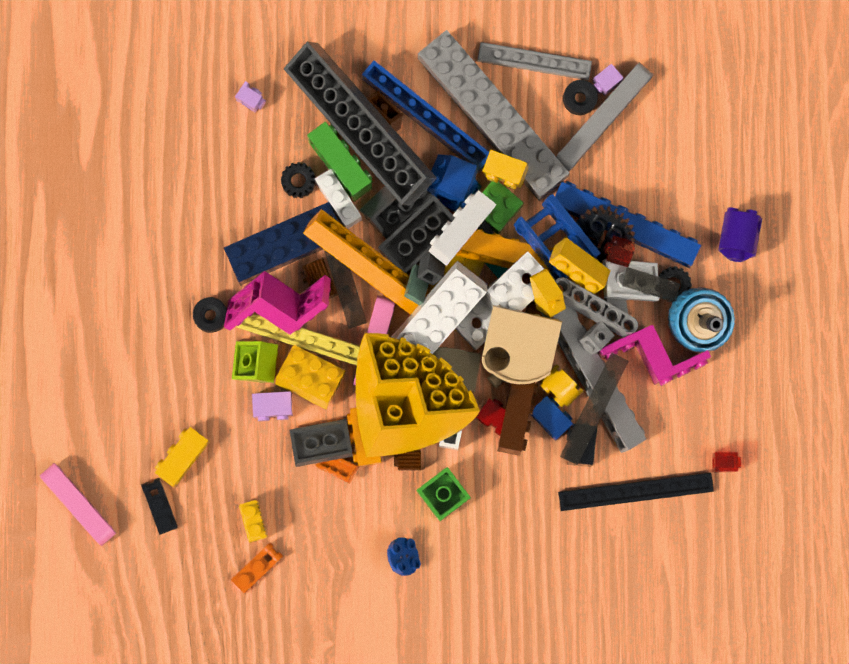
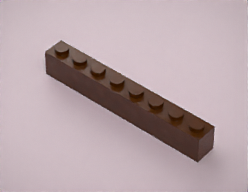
M531 301L526 306L525 313L542 316L541 312L537 310L535 302ZM535 382L530 384L511 383L497 452L520 456L521 452L526 450L528 440L524 439L525 432L529 433L531 421H528L529 414H533L535 403L531 401L532 396H536L538 384H535Z

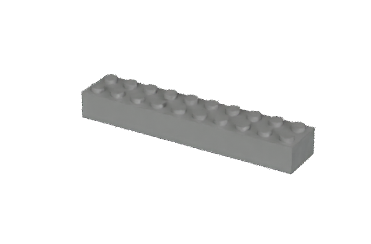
M448 30L444 31L418 53V60L493 148L499 153L528 164L529 168L523 183L539 201L568 178L569 171Z

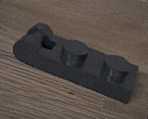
M156 478L154 482L148 484L147 482L141 484L159 535L178 529L160 478ZM157 489L159 494L152 496L151 491Z

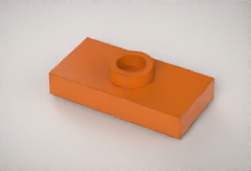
M343 458L317 463L315 466L349 484L359 468Z

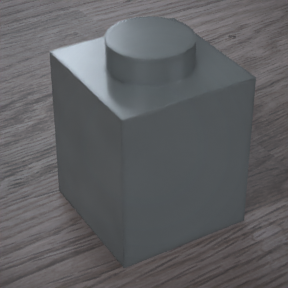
M429 252L420 259L417 278L433 286L444 277L446 265Z

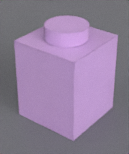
M610 64L594 77L593 86L599 94L602 93L605 96L623 81V76Z

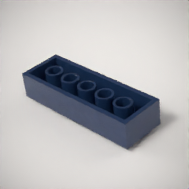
M330 202L224 247L240 286L254 280L264 271L271 273L323 250L321 246L309 239L303 232L309 221L321 209L337 220Z

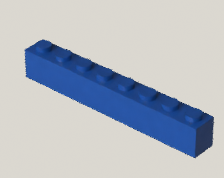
M373 60L363 72L362 80L374 90L380 91L383 94L382 96L388 98V101L393 103L394 106L462 160L477 165L479 167L478 173H481L489 151Z
M561 182L555 197L569 214L579 218L587 209L591 211L593 206L597 210L600 205L603 206L604 210L610 206L612 212L617 208V214L624 213L623 219L629 218L628 225L634 226L631 231L636 232L633 237L636 239L635 244L689 269L693 265L701 247L696 239L680 236L681 233L674 229L669 231L663 228V225L657 221H647L645 216L639 213L634 215L628 212L629 209L624 206H614L610 200L604 197L599 199L593 196L594 193L589 190L583 189L581 191L571 182ZM608 222L606 231L610 229L611 222Z

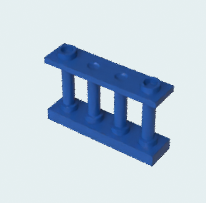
M551 194L542 203L544 209L527 221L522 216L519 217L514 226L517 233L524 237L549 268L555 280L562 277L568 279L567 275L549 263L553 249L551 251L548 250L543 243L545 240L559 230H563L569 240L595 259L601 253L557 198ZM547 215H550L556 224L537 236L531 227Z

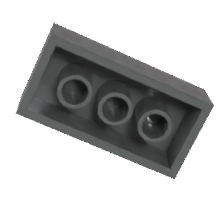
M433 195L378 246V251L408 275L415 264L419 265L420 259L429 253L432 247L430 244L432 239L436 235L441 236L444 232L441 230L448 220L452 222L455 217Z

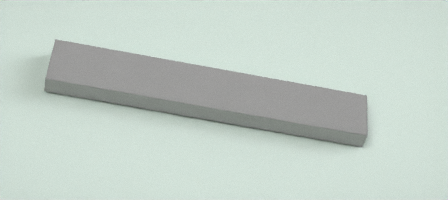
M484 42L480 43L477 62L587 81H589L592 61Z

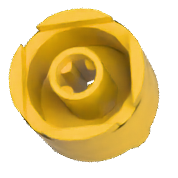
M556 364L551 369L550 375L541 380L542 384L540 386L548 394L552 392L556 396L554 400L561 407L565 405L569 407L584 390L582 388L577 390L576 388L579 385L564 370L558 371L560 367Z

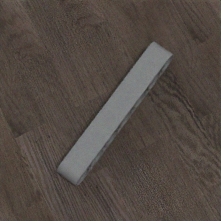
M640 62L556 156L568 171L577 164L653 77L654 74Z

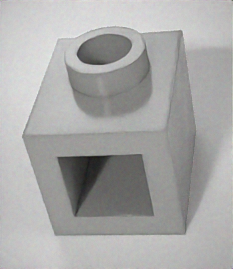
M601 321L593 325L579 341L584 349L592 355L602 350L613 338L614 334Z

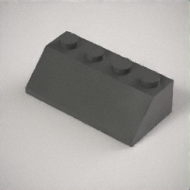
M384 186L360 211L372 226L387 239L433 195L426 190L413 205H401Z

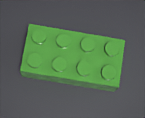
M324 122L307 134L308 143L327 168L333 171L346 193L355 202L372 189V177L366 169L364 171L361 169V162L356 155L353 154L351 156L347 143L343 139L341 141L338 139V132L333 125L330 124L328 126Z

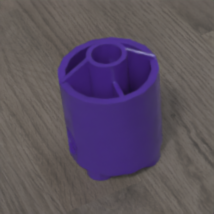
M727 208V212L724 215L718 251L728 260L743 262L749 258L756 257L762 218L757 215V211L748 209L746 212H742L737 208Z

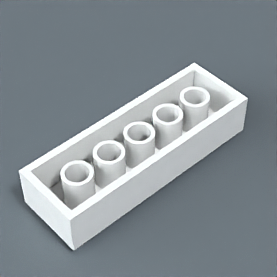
M457 261L425 297L424 302L413 311L391 338H405L406 341L414 345L418 343L430 349V353L433 354L487 293L488 284Z

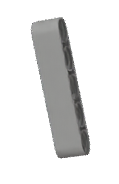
M562 277L555 281L557 285L563 287L564 302L570 308L596 323L602 321L610 331L621 337L631 335L637 330L638 322L631 315L567 278ZM574 294L579 296L580 302L574 299ZM590 304H594L597 311H593ZM607 313L613 316V321L608 319ZM624 323L629 325L630 331L625 329Z

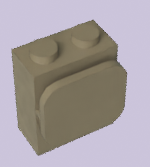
M438 347L433 355L439 359L442 357L447 361L458 377L461 376L464 379L463 383L468 391L471 390L472 393H475L481 354L454 348Z

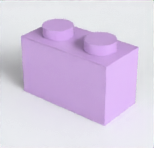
M291 391L252 394L253 417L258 418V421H269V417H277V420H289V416H293Z

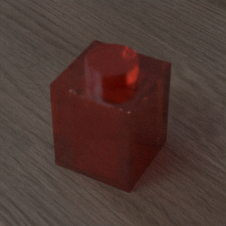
M613 236L611 242H607L604 253H607L606 261L629 267L635 251V242Z
M738 452L712 453V473H736L738 468H741V457H738Z

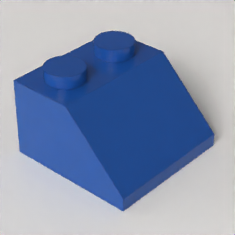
M438 154L431 170L437 179L426 190L437 199L465 201L479 167L452 155Z

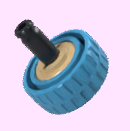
M702 287L686 290L676 297L669 309L668 326L671 331L670 333L680 345L696 352L714 351L723 346L732 335L735 325L733 307H731V303L724 295L715 290Z

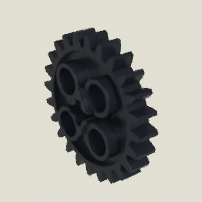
M600 205L598 210L595 206L592 207L591 211L587 209L584 214L580 215L576 223L600 251L601 254L596 258L600 263L605 259L623 260L624 257H628L636 241L633 238L636 232L631 231L634 226L628 225L629 218L623 219L624 213L617 214V208L612 212L610 206L604 210L602 205ZM608 222H611V226L605 236V240L603 241L601 248H598V244L604 234Z

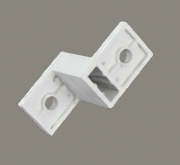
M527 251L500 278L487 286V293L455 329L474 350H477L486 341L493 305L522 311L534 300L531 283H523L522 275L529 274L532 276L544 268ZM473 318L480 319V328L472 326Z

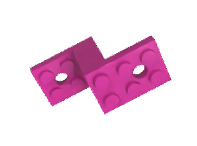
M264 271L228 300L224 327L230 331L256 312L291 335L296 330H300L306 322L311 321L320 311H324L328 307L331 279L324 275L303 293L299 294Z
M653 324L615 341L597 352L601 359L605 358L607 361L617 356L618 351L622 350L624 353L636 346L654 385L659 383L660 386L673 380L672 377L675 375L680 378L691 372L690 368L694 367L697 370L708 364L707 360L711 358L707 350L673 366Z

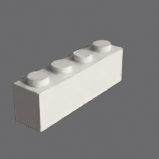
M479 190L475 195L471 193L464 201L467 205L463 209L459 207L453 214L455 219L452 222L448 220L441 229L444 231L441 236L436 235L430 242L432 247L429 252L446 266L496 206L492 200Z

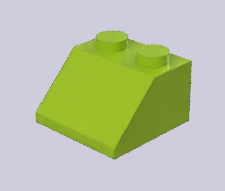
M262 341L236 342L232 380L274 383L278 345Z

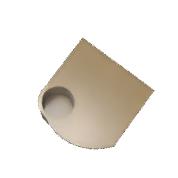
M493 305L482 355L484 368L498 378L513 384H530L544 379L551 373L562 321L542 317L539 314H529L520 310Z

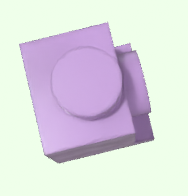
M246 81L235 96L237 102L255 113L258 109L261 110L266 103V100L261 96L262 93L254 87L250 89L249 83Z

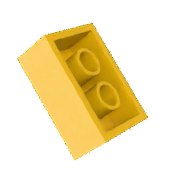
M293 345L276 376L275 384L327 410L344 378L345 370Z

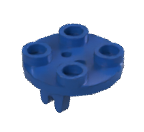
M399 537L390 543L387 549V556L393 572L401 576H409L416 569L420 568L421 562L413 539Z

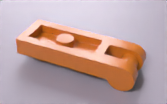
M271 542L231 579L244 594L284 557L273 548L274 545ZM267 553L272 557V560L269 562L264 558Z

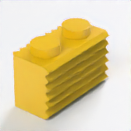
M256 500L239 504L249 543L268 538L265 531L266 528L264 527L265 524H263L264 520H262L263 517L261 516L262 513L260 512L261 509H259V502Z

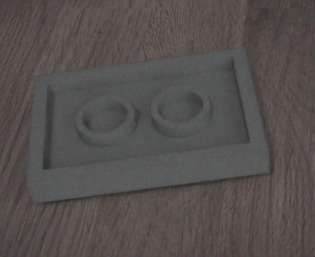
M346 419L289 430L296 467L353 456Z

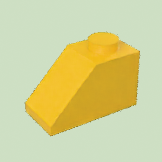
M543 269L530 277L537 310L551 318L566 309L563 293L547 269Z

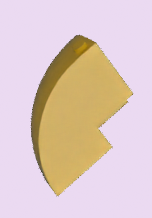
M364 334L356 367V408L366 457L395 455L425 448L459 432L478 415L480 410L472 391H468L463 383L464 379L461 376L458 377L447 361L442 357L439 359L431 354L430 349L418 343L414 345L402 337L396 339L389 337V334Z

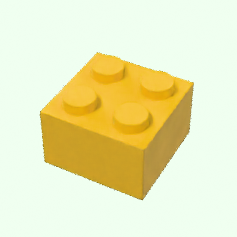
M490 150L483 173L486 175L487 180L498 183L500 180L504 182L506 187L516 190V187H522L529 166L524 161Z

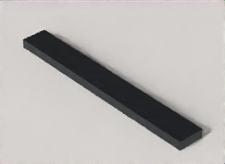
M704 473L558 492L560 511H569L714 492L712 474Z

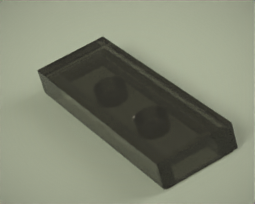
M626 268L622 287L673 303L677 300L680 284L636 269Z

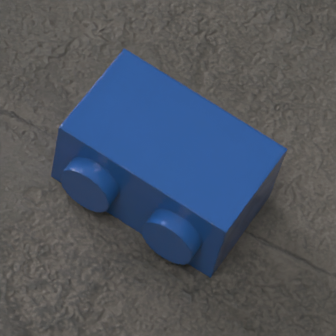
M546 396L534 407L533 414L530 415L556 441L573 425L571 422L572 417L566 411L562 412L558 408L559 404L553 397L549 399Z

